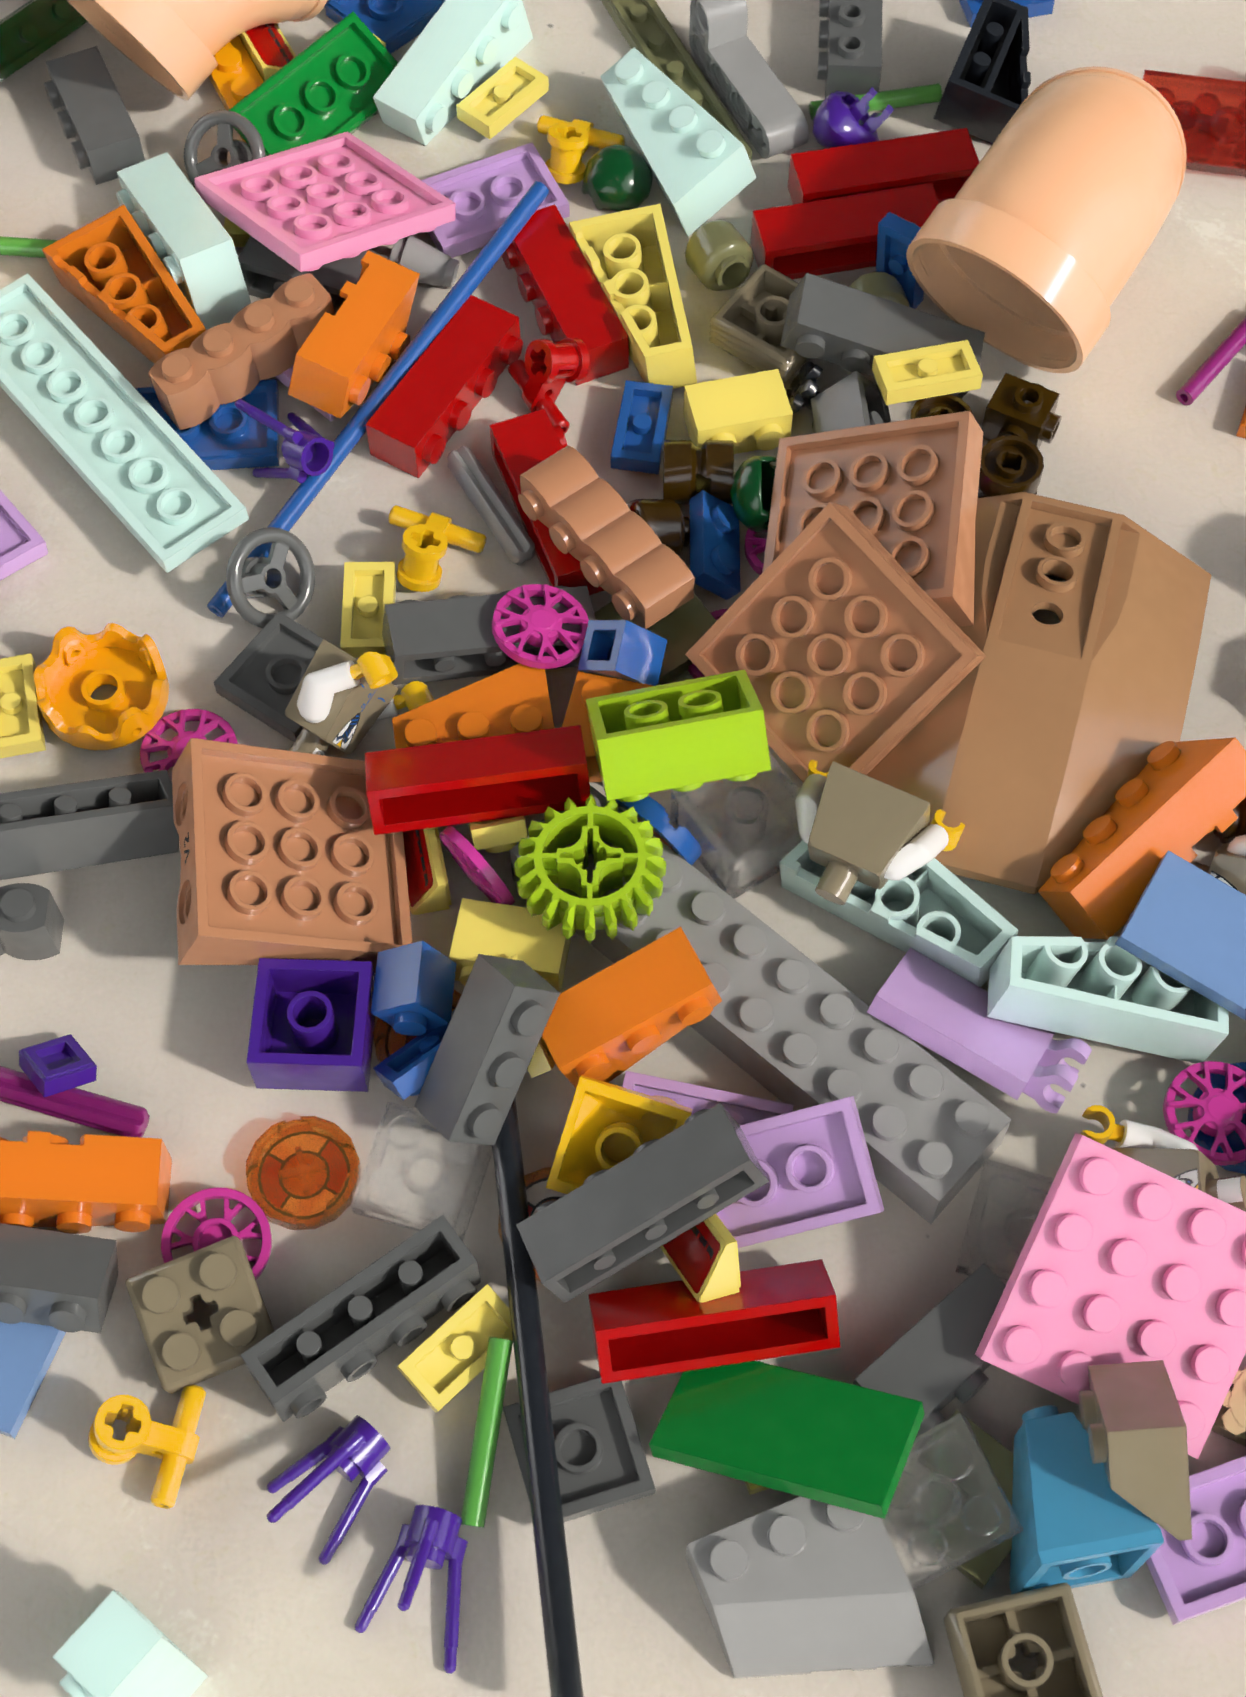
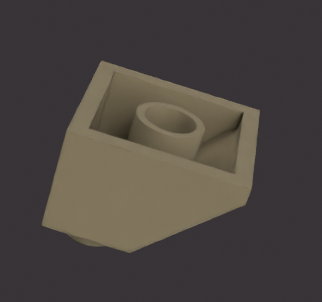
M1155 1360L1088 1366L1089 1390L1079 1391V1407L1083 1429H1088L1089 1447L1093 1464L1104 1463L1110 1488L1178 1540H1192L1187 1426L1164 1361Z

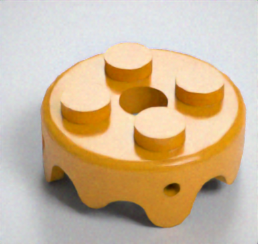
M108 623L104 630L93 635L82 634L75 627L67 626L62 628L54 636L50 655L34 671L37 694L36 702L49 729L61 740L74 747L86 750H111L124 747L139 740L157 724L168 703V678L153 639L148 634H144L142 637L136 636L115 623ZM102 685L117 687L115 694L108 699L96 700L91 698L93 691Z

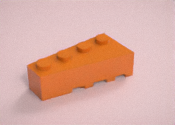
M125 205L116 208L42 249L61 286L154 364L173 351L189 348L193 341L206 331L205 326Z
M1236 737L1179 742L1166 741L1158 745L1148 755V764L1134 779L1120 787L1115 795L1116 801L1105 814L1093 820L1083 831L1084 838L1074 850L1053 865L1050 870V878L1038 892L1074 937L1108 940L1109 937H1112L1127 923L1158 864L1168 850L1191 863L1198 856L1192 849L1198 841L1214 829L1223 833L1238 819L1233 809L1246 797V750Z
M28 1131L27 1136L23 1137L21 1141H8L0 1137V1223L29 1228L56 1227L58 1231L70 1234L87 1233L92 1230V1226L113 1225L116 1229L124 1232L147 1231L150 1229V1225L165 1224L168 1219L172 1158L163 1140L159 1138L84 1134L80 1137L79 1145L69 1144V1141L62 1136L43 1131Z

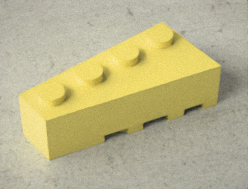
M661 204L569 222L572 236L629 336V356L645 383L673 386V389L696 384L697 377L693 346Z

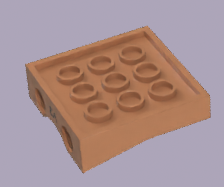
M970 411L779 438L763 572L829 502L847 506L910 577L958 627L974 625L975 520L983 431Z
M829 502L685 654L705 677L745 669L764 711L768 745L803 783L807 778L810 760L818 761L817 771L828 773L834 761L867 775L986 657L976 644L910 577L847 506Z
M190 738L172 769L173 819L179 834L181 851L180 888L177 903L178 965H258L259 958L371 961L374 973H376L378 952L412 943L403 832L374 835L366 793L365 761Z

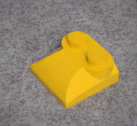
M581 1075L546 1188L563 1194L572 1192L582 1186L584 1181L593 1173L610 1169L632 1156L635 1150L643 1143L660 1139L684 1125L687 1118L691 1116L693 1109L679 1105L674 1100L665 1096H650Z

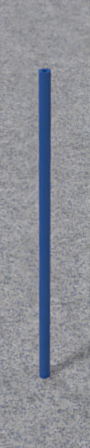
M535 181L336 437L333 441L335 447L330 467L319 476L307 475L306 481L299 485L268 527L281 528L288 532L292 529L365 434V424L459 308L472 295L549 195V190L543 183ZM272 543L259 545L247 558L268 557ZM226 581L207 604L211 612L222 618L233 605L228 595Z

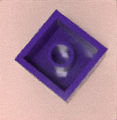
M259 958L246 1062L256 1088L369 1092L375 1015L371 1013L375 974L371 961Z

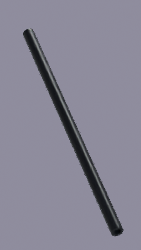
M515 1097L494 1146H492L550 1694L551 1697H584L536 1273L533 1262L517 1228L518 1223L529 1217Z

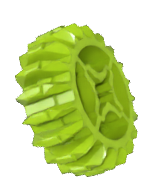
M590 794L583 807H576V804L568 797L564 803L563 813H559L548 806L544 812L545 823L531 820V824L528 827L529 837L521 838L518 844V852L521 857H518L515 861V875L519 878L517 882L519 895L521 898L528 899L526 901L528 912L531 916L543 914L542 924L546 927L547 931L562 923V933L567 940L575 934L577 929L584 930L585 939L589 943L595 939L596 930L603 929L606 935L613 940L617 936V924L621 923L634 931V928L638 925L637 914L650 916L654 903L652 899H660L663 893V881L661 879L666 875V861L661 857L663 855V844L660 838H652L653 826L650 824V820L637 823L638 813L635 811L634 806L622 813H618V803L615 800H610L605 807L596 806V800ZM603 841L614 844L619 848L610 847L606 845ZM573 842H577L576 844L570 847H565ZM590 854H593L594 867H596V870H593L592 883L587 882V870H585V867H588V856ZM559 888L571 889L580 897L567 894ZM621 888L610 895L602 897L605 892L611 889Z

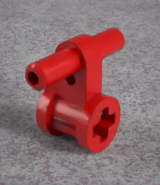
M565 338L560 343H553L548 339H536L526 349L525 362L521 359L513 361L508 368V372L523 391L521 395L522 400L530 411L534 412L545 408L552 425H560L565 434L570 424L556 406L555 401L565 382H579L586 377L590 365L589 351L585 343L579 338Z

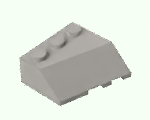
M800 1496L687 1544L686 1561L734 1679L811 1674V1672L847 1669L858 1671L877 1669V1667L934 1665L914 1590L885 1525L879 1517Z

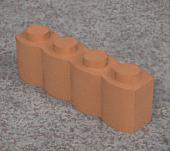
M312 273L296 276L282 284L271 298L255 301L241 309L230 323L214 326L200 334L189 348L173 351L159 359L151 367L148 374L162 409L179 430L192 428L210 418L220 405L235 402L248 395L258 385L260 380L275 377L288 370L295 362L296 353L324 313L327 312L335 315L330 294Z
M568 445L520 475L521 494H519L518 499L523 511L531 520L536 521L538 519L549 528V534L553 543L562 553L566 554L569 552L580 561L582 573L592 586H601L612 595L613 606L624 620H632L638 626L647 629L694 598L695 577L687 565L672 549L662 544L653 529L638 514L629 509L623 498L609 483L599 478L590 463L576 449Z

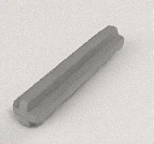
M462 446L457 451H451L447 456L449 469L511 562L521 565L526 560H531L535 556L534 542L472 450Z

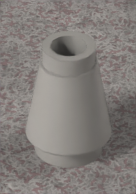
M412 235L408 239H399L393 245L389 259L419 273L418 283L444 285L452 288L460 263L459 260L451 258V256Z

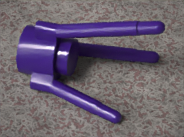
M236 400L235 406L239 410L285 438L282 443V454L289 468H255L252 471L254 477L292 479L296 482L304 483L307 475L319 476L330 467L335 447L334 442L322 437L294 412L288 413L287 419L298 431L286 426L244 400Z
M356 1415L345 1428L339 1426L323 1443L267 1484V1491L275 1493L326 1458L268 1512V1522H277L335 1469L350 1482L360 1475L362 1479L319 1555V1562L323 1565L328 1564L338 1546L341 1545L373 1486L388 1471L380 1460L390 1451L389 1444L371 1424Z
M417 1505L414 1508L410 1524H402L397 1544L355 1623V1630L358 1633L366 1631L405 1557L411 1564L398 1601V1608L401 1611H407L410 1608L424 1567L442 1569L446 1559L448 1560L444 1635V1671L452 1674L456 1670L462 1561L468 1541L458 1537L462 1519L458 1515L430 1505Z

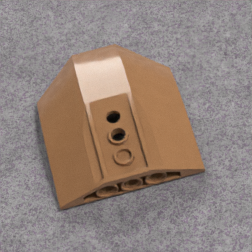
M1027 492L977 498L974 625L961 626L959 628L976 644L986 657L867 776L930 802V821L927 826L931 824L936 811L939 809L946 812L942 821L944 825L952 828L958 827L961 822L966 825L956 847L951 851H941L935 857L953 874L1030 894L1038 893V890L1050 878V870L1053 865L1074 850L1084 838L1083 831L1093 820L1103 816L1116 801L1115 795L1120 787L1134 779L1148 764L1147 757L1150 752L1166 741H1180L1200 644L1211 574L1122 514ZM1046 575H1047V576L1056 577V578H1060V579H1064V580H1066V581H1064V582L1053 581V580L1049 579L1048 577H1046ZM1041 609L1050 610L1058 615L1060 622L1053 625L1043 624L1034 618L1033 613Z

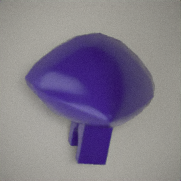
M873 87L860 100L849 92L836 91L824 99L817 109L813 120V134L817 142L826 149L879 141L876 130L891 115L894 109L888 104L883 112L873 113L871 116L868 114L867 111L870 109L869 101L878 93Z

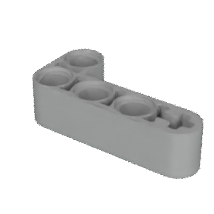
M691 0L689 46L693 60L758 153L767 159L806 144L809 139V128L805 115L747 36L748 9L746 0Z

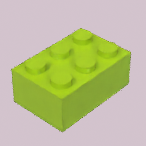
M745 669L586 699L595 757L607 801L618 799L622 802H634L646 798L649 793L669 789L687 792L700 788L703 783L722 779L734 782L746 781L755 777L759 772L771 770L764 711Z

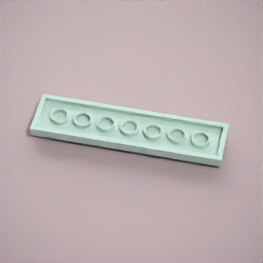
M28 273L0 290V387L167 573L249 520L246 507Z

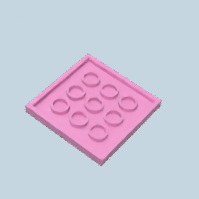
M349 132L194 178L195 190L204 202L300 272L315 271L324 264L342 258H353L363 251L381 245H392L397 243L399 239L419 232H431L437 226L455 221L456 203Z
M1075 1132L975 1355L985 1362L1079 1404V1391L1089 1390L1088 1366L1163 1360L1187 1426L1188 1455L1198 1459L1246 1353V1212Z

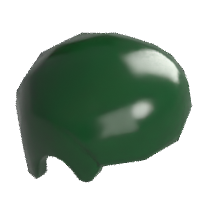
M615 144L599 149L587 162L582 193L590 195L597 209L605 208L615 212L636 209L649 196L653 175L646 160L636 150L626 145Z
M753 456L748 458L740 465L733 479L730 496L735 514L749 530L754 532H768L776 466L770 464L771 462H776V457Z

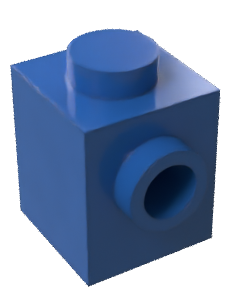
M589 620L578 671L657 686L667 639L628 620Z
M423 940L378 952L374 989L372 991L371 1013L393 1026L395 1032L407 1036L422 1035L426 1033L427 1029L448 1025L451 1020L456 962Z

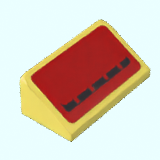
M277 23L258 26L239 35L264 82L296 57Z
M438 827L403 831L410 912L412 915H420L450 909L449 905H452Z
M717 1214L660 1246V1249L699 1303L739 1292L741 1282L737 1241Z

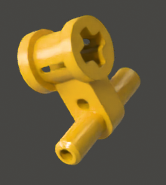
M542 115L537 123L538 132L548 135L547 140L551 145V156L545 164L557 183L575 184L584 179L585 164L582 162V156L589 146L601 149L615 144L625 145V137L623 135L594 128L592 122L576 118L569 122Z
M395 505L391 508L388 518L390 524L406 529L402 537V549L405 552V557L398 563L397 579L402 586L416 592H429L440 585L442 568L439 565V559L446 554L448 543L481 553L487 540L485 534L452 524V518L434 512L428 516Z
M189 1384L184 1386L172 1426L151 1421L150 1412L146 1405L134 1396L117 1395L109 1398L98 1409L89 1430L88 1443L92 1453L100 1461L111 1465L126 1463L138 1453L162 1459L150 1501L159 1508H172L175 1505L186 1464H192L200 1439L195 1434L206 1392L197 1385ZM115 1420L126 1422L125 1432L127 1434L123 1441L112 1438V1426Z

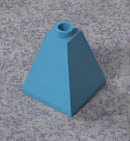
M1053 1405L1041 1406L1025 1412L1021 1416L1023 1424L1014 1436L1012 1550L1010 1553L1009 1585L1011 1594L1060 1583H1067L1072 1589L1130 1578L1165 1542L1161 1529L1153 1520L1110 1488L1104 1463L1093 1464L1088 1432L1083 1429L1082 1424L1073 1412L1059 1414L1057 1406Z

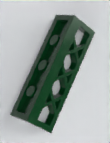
M30 0L0 20V82L88 21L66 0Z

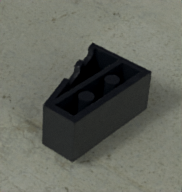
M983 0L933 119L957 129L967 128L969 134L994 143L1028 96L1031 73L1027 71V55L1030 51L1027 7L1010 0Z

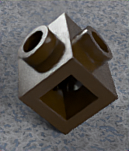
M1005 373L986 407L982 424L983 439L991 441L1001 436H1018L1029 440L1038 449L1043 441L1050 444L1062 416L1055 414L1060 394L1040 384L1031 383Z

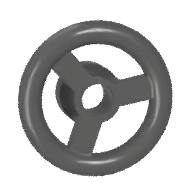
M230 110L213 111L198 119L190 129L184 146L185 169L194 188V178L266 156L262 138L256 127L241 114ZM217 125V145L212 149L209 158L198 163L199 143L203 135L210 128ZM233 126L244 134L249 145L243 140L233 139ZM228 152H230L231 160L229 164L227 162Z
M266 527L249 533L236 545L230 556L226 572L228 595L240 616L257 627L264 628L277 613L268 614L258 611L249 603L245 594L260 598L267 596L275 597L284 608L281 613L295 621L309 605L315 588V568L308 549L297 536L281 528ZM272 543L268 557L247 558L259 545ZM288 550L296 558L300 569V586L296 596L286 584V573L283 569ZM267 573V581L265 583V574Z

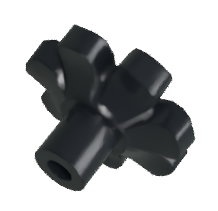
M808 361L801 367L799 374L793 379L789 387L790 389L785 390L793 414L797 413L804 406L812 410L810 399L820 393L817 390L819 385L816 383V380L822 374L823 369L811 361Z

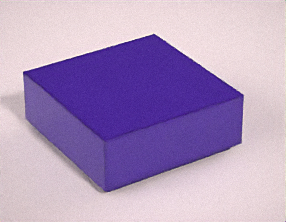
M71 1034L19 1050L20 1068L44 1098L96 1081L97 1065Z

